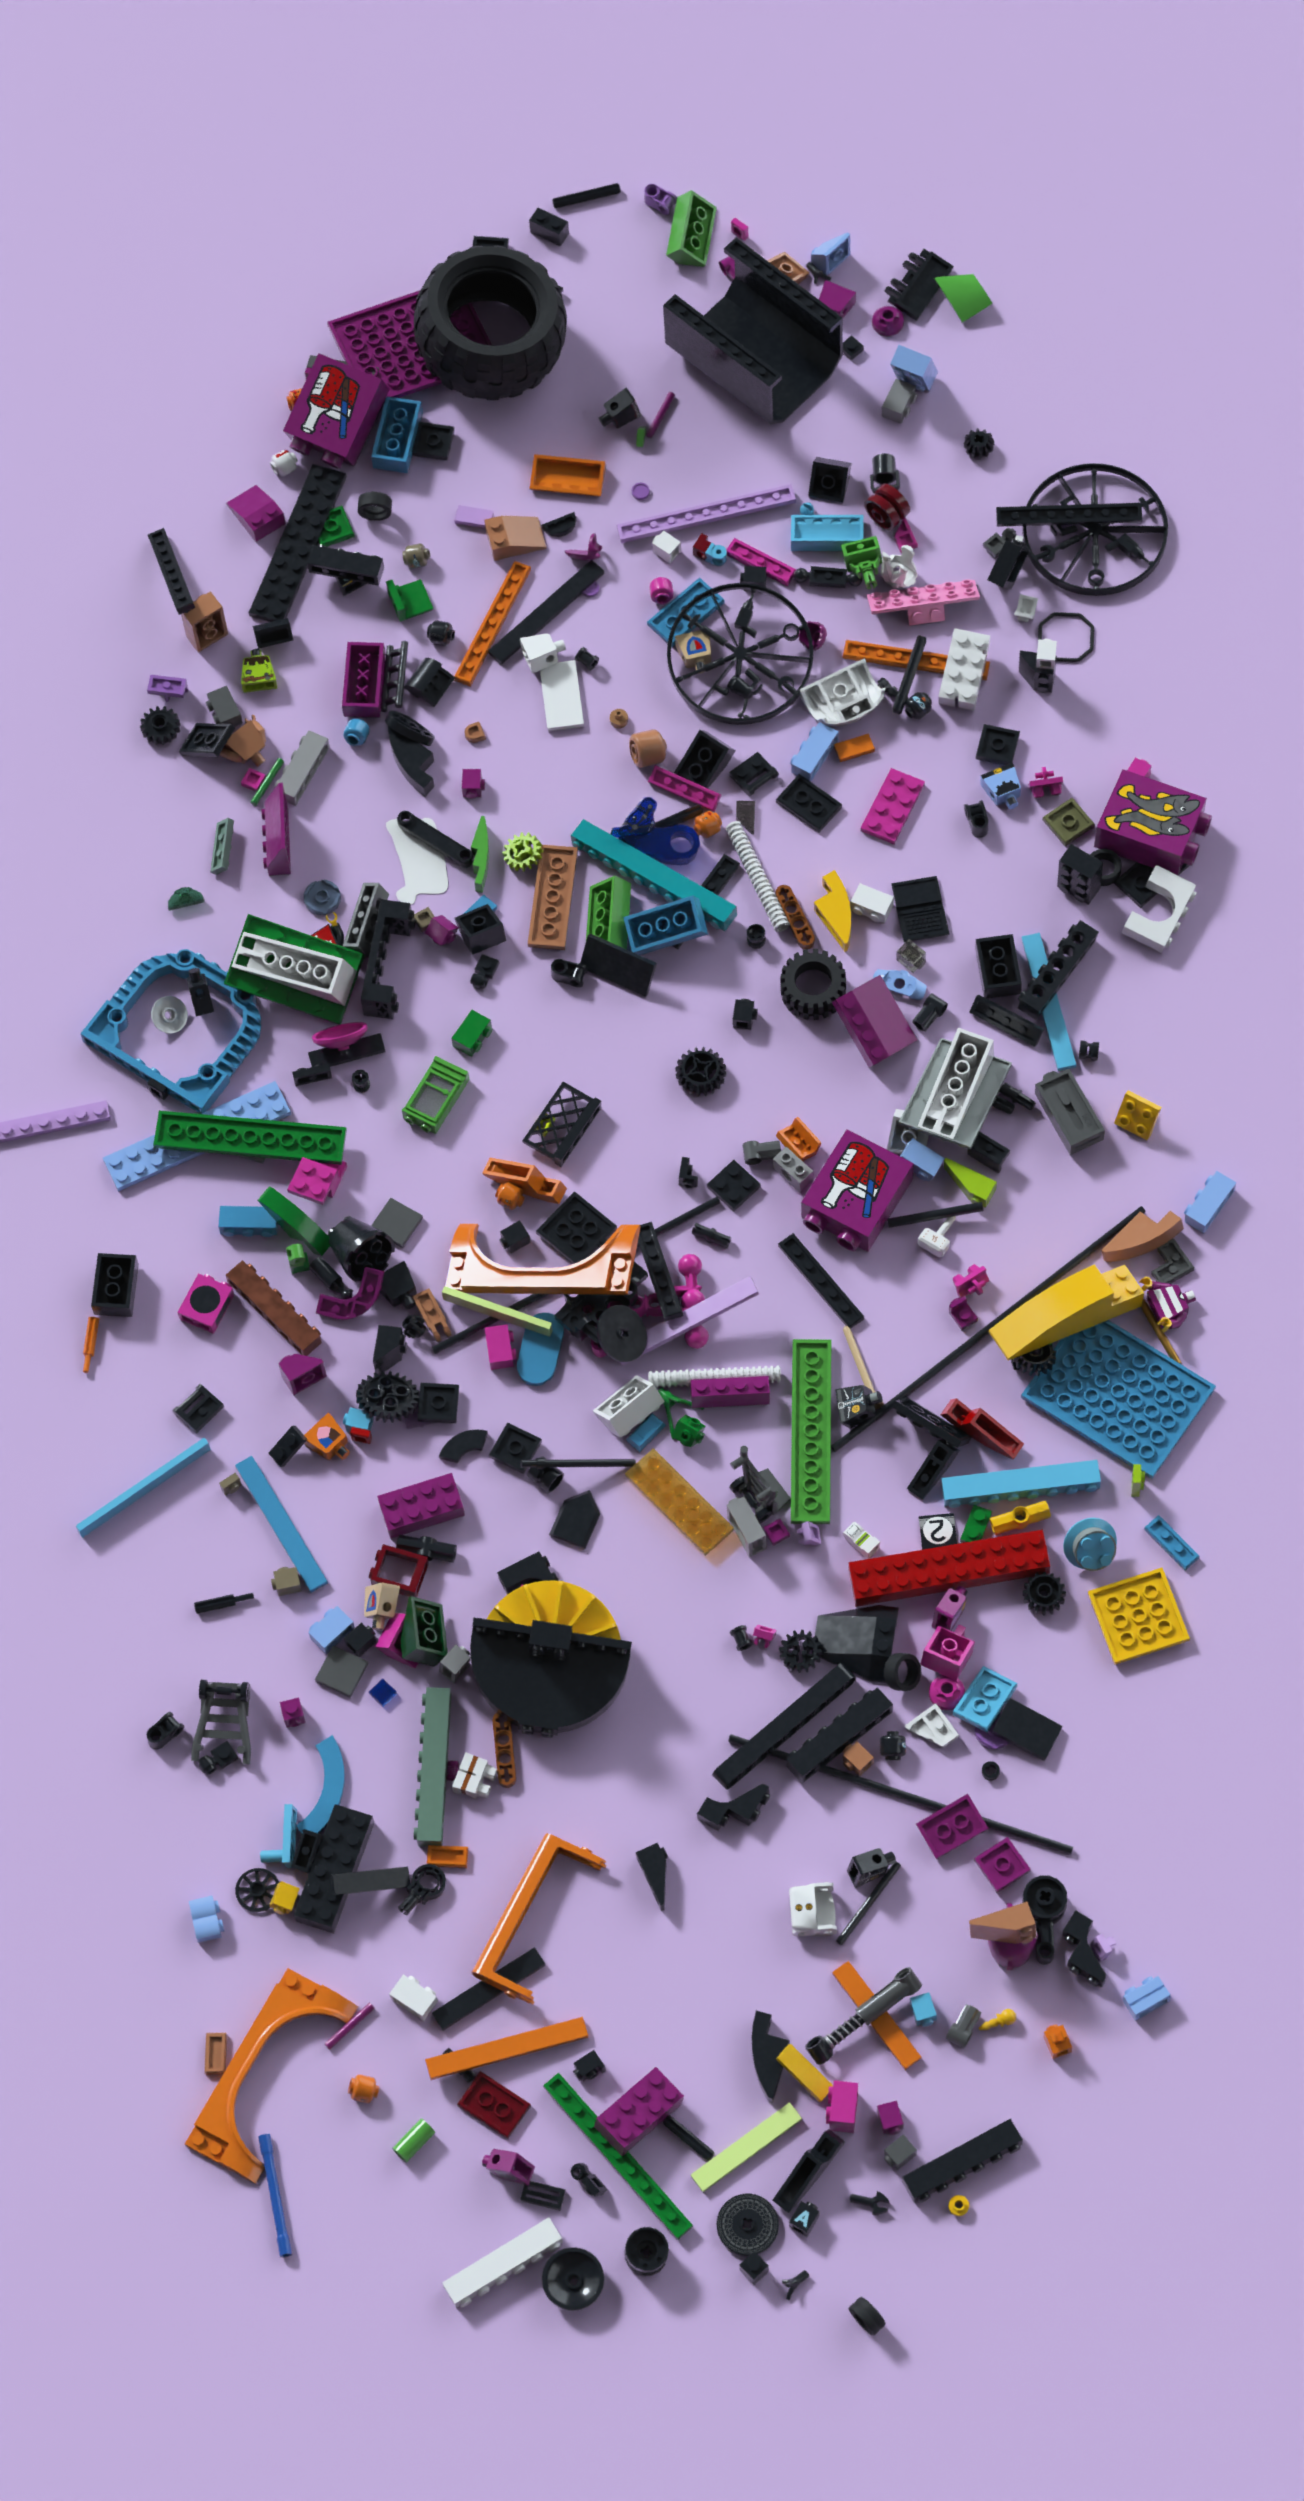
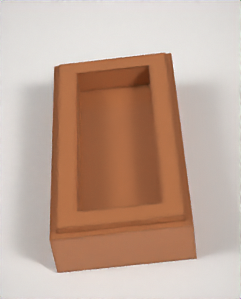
M206 2033L205 2075L224 2074L226 2070L227 2033Z

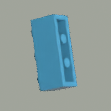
M220 1206L218 1227L220 1234L224 1236L243 1235L245 1237H252L253 1235H261L263 1237H271L278 1234V1223L264 1207Z

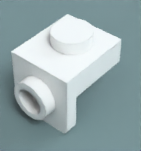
M1020 594L1017 610L1014 614L1018 616V620L1028 622L1029 619L1034 620L1038 598Z

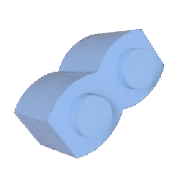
M213 1896L189 1901L197 1942L222 1938L221 1932L224 1931L222 1919L218 1920L217 1913L220 1912L218 1900L214 1901Z

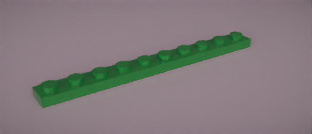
M559 2072L543 2085V2088L677 2240L693 2227L692 2223L629 2152L621 2156L594 2127L598 2116Z

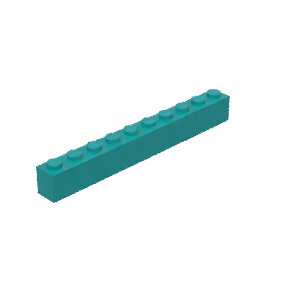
M583 819L571 834L573 847H578L579 851L583 850L591 858L602 861L605 866L618 870L622 876L632 878L638 885L646 886L652 893L660 894L668 902L671 903L690 896L699 898L705 921L709 922L715 929L726 931L736 918V905Z

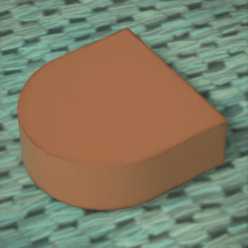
M479 721L465 728L464 733L467 741L477 743L486 739Z

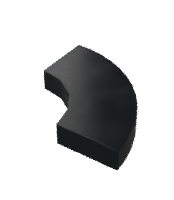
M476 1429L455 1435L444 1445L439 1458L458 1463L467 1452L473 1450L482 1451L488 1431Z

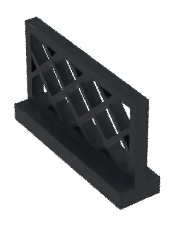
M562 1082L522 1140L523 1143L552 1159L556 1165L562 1167L601 1110V1100L596 1097L593 1099L569 1084ZM564 1088L571 1092V1098L561 1099L560 1094ZM584 1099L589 1102L586 1107L577 1108L576 1100ZM573 1101L575 1109L564 1111L563 1103ZM560 1104L562 1112L551 1114L550 1108L553 1105ZM576 1113L578 1118L576 1122L567 1123L566 1115ZM563 1116L565 1124L554 1126L552 1117ZM550 1118L552 1127L541 1129L540 1122ZM566 1128V1137L557 1138L556 1130ZM553 1131L555 1139L544 1141L543 1133ZM540 1134L542 1142L533 1143L529 1139L532 1135ZM556 1143L557 1150L552 1154L546 1150L545 1145Z

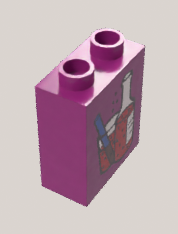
M318 353L283 429V432L292 440L289 447L306 456H309L311 449L323 453L321 461L337 469L341 468L343 462L355 466L390 388L378 377Z
M846 1129L801 1202L803 1224L815 1233L822 1234L826 1230L836 1235V1241L847 1250L856 1251L859 1247L869 1252L888 1221L887 1219L890 1218L912 1182L914 1163Z

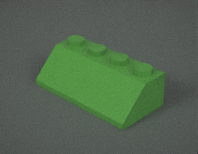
M692 190L677 197L666 256L678 264L704 267L707 262L717 207Z
M613 876L590 886L586 940L587 936L591 933L627 949L628 934L623 917L629 916L630 882Z

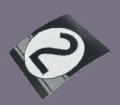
M953 1513L919 1516L922 1550L957 1544Z

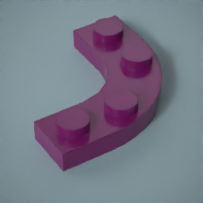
M365 1267L360 1289L352 1298L339 1299L320 1294L316 1314L335 1319H351L364 1314L378 1299L385 1272Z

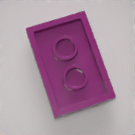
M969 1794L964 1795L916 1823L936 1859L988 1830Z

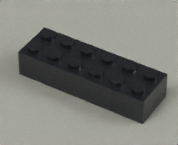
M337 1804L334 1805L294 1913L296 1922L334 1934L348 1894L333 1895L330 1875L357 1872L375 1823L372 1815Z

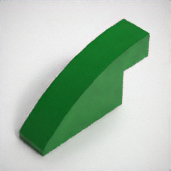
M269 1186L257 1200L290 1238L303 1241L316 1255L323 1256L330 1247L329 1236L302 1210L274 1188Z

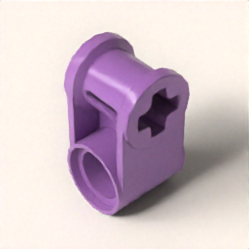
M648 184L644 189L645 204L664 215H668L671 207L676 204V195L656 184Z

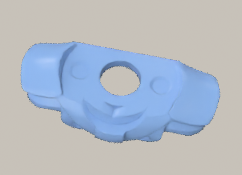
M878 969L874 973L873 978L881 975L890 991L915 1000H921L925 995L927 986L905 970ZM897 979H902L905 981V986L898 989L894 986V982Z

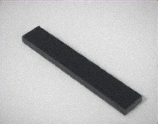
M724 854L701 886L719 895L739 868L740 863ZM683 942L673 945V947L679 949Z
M652 1222L640 1225L638 1243L664 1320L668 1321L681 1317L683 1312Z
M794 1233L778 1243V1247L845 1326L851 1329L864 1320V1315Z
M534 1947L495 1973L517 1984L546 1966V1964ZM480 1981L433 2011L432 2015L442 2031H444L504 1991Z

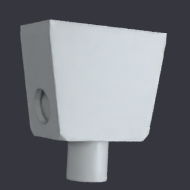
M550 634L520 638L522 653L532 673L556 664L558 662L557 653L566 650L564 641L553 642Z

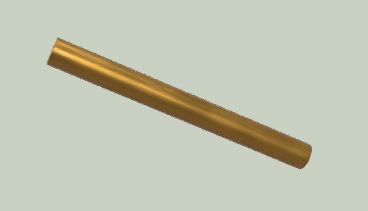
M1143 1299L1141 1309L1168 1356L1182 1364L1165 1333L1162 1332L1161 1326L1157 1325L1158 1321L1145 1299Z

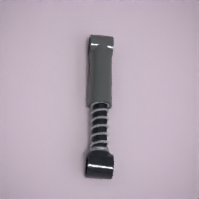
M910 1967L902 1969L895 1975L893 1981L856 2008L853 2017L850 2016L848 2021L838 2025V2028L836 2030L833 2029L831 2034H827L825 2037L816 2036L806 2044L805 2049L817 2065L827 2062L833 2056L835 2045H840V2041L846 2040V2037L848 2035L851 2036L853 2031L857 2032V2028L863 2027L864 2023L867 2026L904 1997L915 1994L922 1987V1983Z

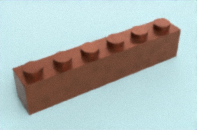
M242 1260L226 1274L227 1282L301 1355L308 1356L322 1343L320 1331L315 1326L311 1327L304 1315L301 1313L298 1315L294 1311L295 1307L289 1301L285 1302L282 1299L281 1293L276 1288L272 1289L264 1276L259 1277L256 1274V1269L250 1263L246 1264Z

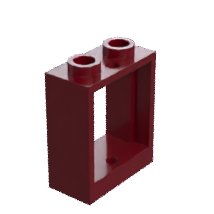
M383 1544L381 1550L378 1549L375 1561L377 1562L375 1568L372 1567L369 1573L371 1584L375 1585L383 1582L400 1586L399 1594L417 1598L429 1565L428 1557ZM387 1554L417 1563L409 1586L379 1577Z

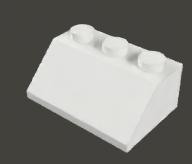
M636 1375L595 1408L593 1412L613 1434L621 1438L627 1435L634 1426L642 1423L650 1413L657 1411L665 1401L654 1384Z

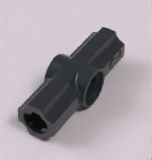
M399 1535L396 1543V1548L426 1556L428 1561L436 1559L454 1563L456 1558L457 1545L437 1542L432 1537L422 1536L416 1538Z

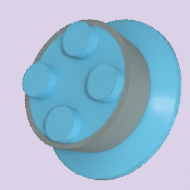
M1100 1518L1083 1519L1074 1524L1067 1532L1063 1543L1064 1554L1068 1561L1078 1568L1089 1571L1101 1570L1110 1565L1116 1555L1117 1536L1115 1530L1107 1521Z

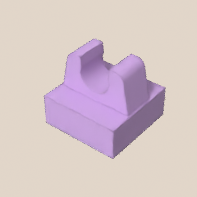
M809 1521L802 1523V1527L797 1530V1534L803 1535L804 1538L799 1540V1544L820 1545L821 1539L818 1525Z
M1100 1934L1089 1945L1100 1962L1107 1959L1112 1952V1946L1116 1945L1113 1937L1105 1939L1104 1935Z

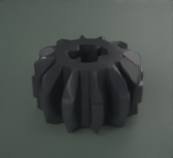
M977 428L976 432L971 430L969 435L965 436L964 442L967 455L972 454V458L978 456L979 459L982 458V455L988 457L989 453H992L994 445L991 433H986V429L980 431Z

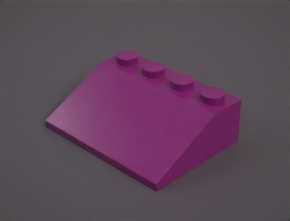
M279 783L265 800V809H261L262 820H265V825H262L263 836H266V841L263 842V852L267 856V858H263L264 869L268 870L269 876L291 874L289 811L283 783Z
M881 975L832 1002L869 1068L917 1041L916 1036Z

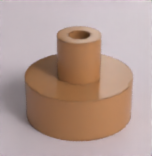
M623 709L613 710L610 713L611 725L615 728L625 727L628 723L627 712Z

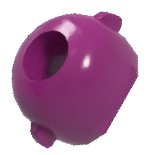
M1006 1903V1908L1012 1907V1903ZM1036 1932V1938H1033L1029 1943L1022 1944L1020 1942L1014 1944L988 1940V1946L997 1964L1006 1967L1007 1971H1012L1013 1968L1020 1967L1029 1960L1038 1938V1933Z

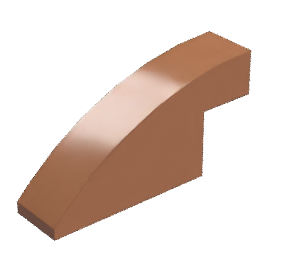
M1169 1211L1156 1223L1142 1212H1139L1101 1250L1104 1261L1126 1260L1155 1250L1173 1239L1184 1229L1182 1219Z

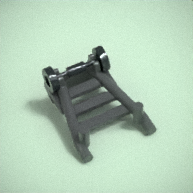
M742 1446L740 1448V1457L731 1462L730 1465L734 1470L742 1465L743 1476L733 1481L729 1488L733 1493L739 1492L744 1494L751 1508H755V1517L759 1524H761L771 1515L776 1514L791 1498L768 1468L758 1472L748 1458V1447ZM747 1491H751V1492L753 1493V1495L755 1496L756 1500H755L754 1497L751 1495V1493H750V1492L747 1493Z
M201 1679L199 1685L201 1715L192 1744L191 1761L199 1760V1752L204 1749L203 1744H201L202 1738L242 1740L243 1746H239L237 1752L243 1754L242 1764H250L251 1745L246 1717L249 1712V1682H242V1684L208 1682V1680ZM215 1692L222 1695L235 1693L236 1699L214 1698ZM211 1706L237 1707L238 1715L209 1713ZM207 1722L240 1724L241 1732L205 1730Z

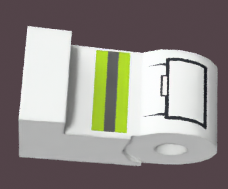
M853 1522L842 1533L845 1539L866 1559H870L880 1549V1541L876 1537H872L867 1531H864L856 1522Z

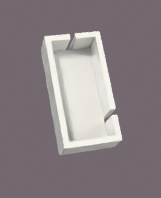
M954 628L938 696L939 704L955 707V698H959L958 708L975 711L990 646V635Z

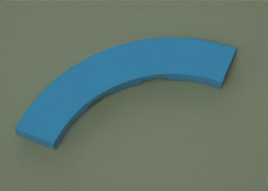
M333 1735L315 1745L323 1761L324 1785L314 1809L303 1821L296 1825L301 1834L303 1829L320 1834L328 1824L334 1805H340L345 1785L344 1763Z

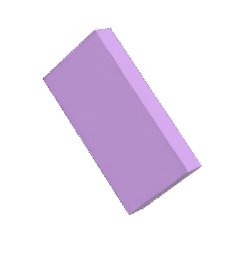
M458 505L454 521L455 524L485 528L484 520L493 518L494 511Z

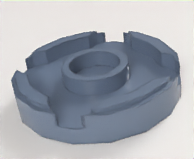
M328 880L314 881L307 886L304 892L306 908L316 915H327L334 912L341 902L338 886Z

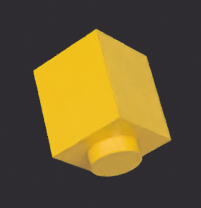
M280 1881L276 1886L269 1907L274 1908L273 1911L278 1914H288L293 1909L300 1888Z

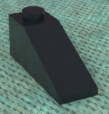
M944 1439L936 1442L907 1487L909 1491L922 1500L950 1467L960 1451L957 1448L948 1446Z
M657 1842L637 1851L636 1858L662 1911L665 1910L666 1859L668 1855L664 1847L660 1848Z

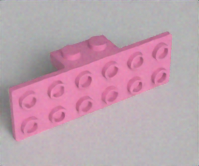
M965 579L961 582H945L940 585L929 584L925 587H909L903 590L893 589L882 593L873 592L867 595L871 614L907 610L910 626L945 621L944 604L979 600L980 595L975 580Z

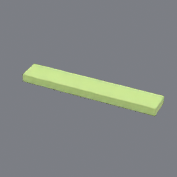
M447 1286L443 1288L442 1296L445 1301L549 1337L553 1332L551 1322Z
M789 2102L692 2173L691 2178L700 2190L705 2192L802 2121L801 2116Z

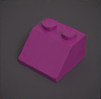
M293 1354L285 1356L278 1363L282 1378L293 1395L327 1377L324 1363L319 1358Z

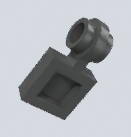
M1006 528L1002 533V537L996 532L983 543V547L994 558H997L1005 541H1012V539L1016 538V531L1013 528Z

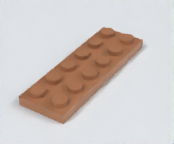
M542 845L543 852L540 853L542 859H539L528 947L565 950L578 847Z

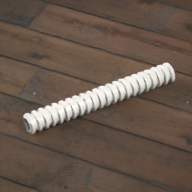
M731 822L726 826V832H728V836L737 851L742 865H744L753 888L758 894V898H760V902L765 908L764 910L770 922H772L771 925L774 927V931L782 932L789 927L790 923L787 921V917L778 902L776 894L773 892V888H771V884L761 864H759L760 861L757 859V855H755V851L750 845L745 831H743L741 822Z
M779 1365L776 1368H773V1366H770V1368L758 1366V1368L752 1367V1369H749V1367H746V1369L734 1367V1369L728 1368V1370H725V1368H722V1370L710 1368V1370L704 1369V1371L700 1369L698 1371L694 1369L688 1371L686 1369L684 1372L682 1370H679V1372H676V1370L664 1372L663 1370L661 1373L649 1371L648 1381L654 1384L656 1388H659V1386H662V1388H665V1386L671 1387V1385H674V1387H677V1385L689 1387L691 1380L758 1376H769L771 1383H774V1381L780 1383L781 1373Z

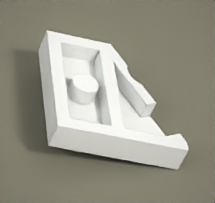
M936 1703L905 1725L907 1730L942 1748L960 1737Z

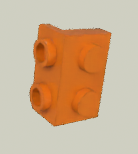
M799 1117L794 1119L792 1125L778 1131L776 1134L781 1143L802 1161L816 1155L822 1144Z

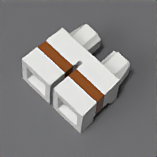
M465 1752L452 1785L453 1793L466 1794L474 1799L477 1796L488 1798L491 1786L483 1784L484 1778L494 1781L497 1769L488 1765L487 1760Z

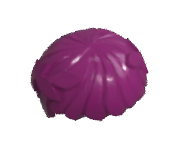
M808 621L807 625L812 636L813 650H818L826 640V628L819 622ZM799 630V642L809 649L805 630Z

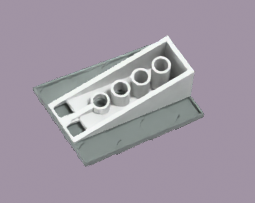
M958 1028L953 1041L940 1039L899 1120V1124L926 1135L940 1138L943 1141L957 1144L960 1147L971 1149L1005 1081L1012 1062L994 1056V1040Z

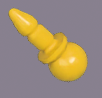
M1005 2009L1001 2014H996L997 2018L991 2019L989 2022L986 2021L979 2026V2030H989L999 2024L1001 2027H1004V2024L1012 2025L1016 2021V2013L1012 2009Z

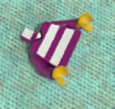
M1147 1276L1143 1277L1139 1283L1144 1284L1141 1287L1143 1291L1149 1290L1147 1291V1301L1158 1321L1157 1325L1161 1326L1164 1333L1168 1329L1179 1328L1187 1318L1189 1310L1187 1304L1196 1301L1193 1291L1190 1290L1182 1293L1178 1285L1156 1282Z

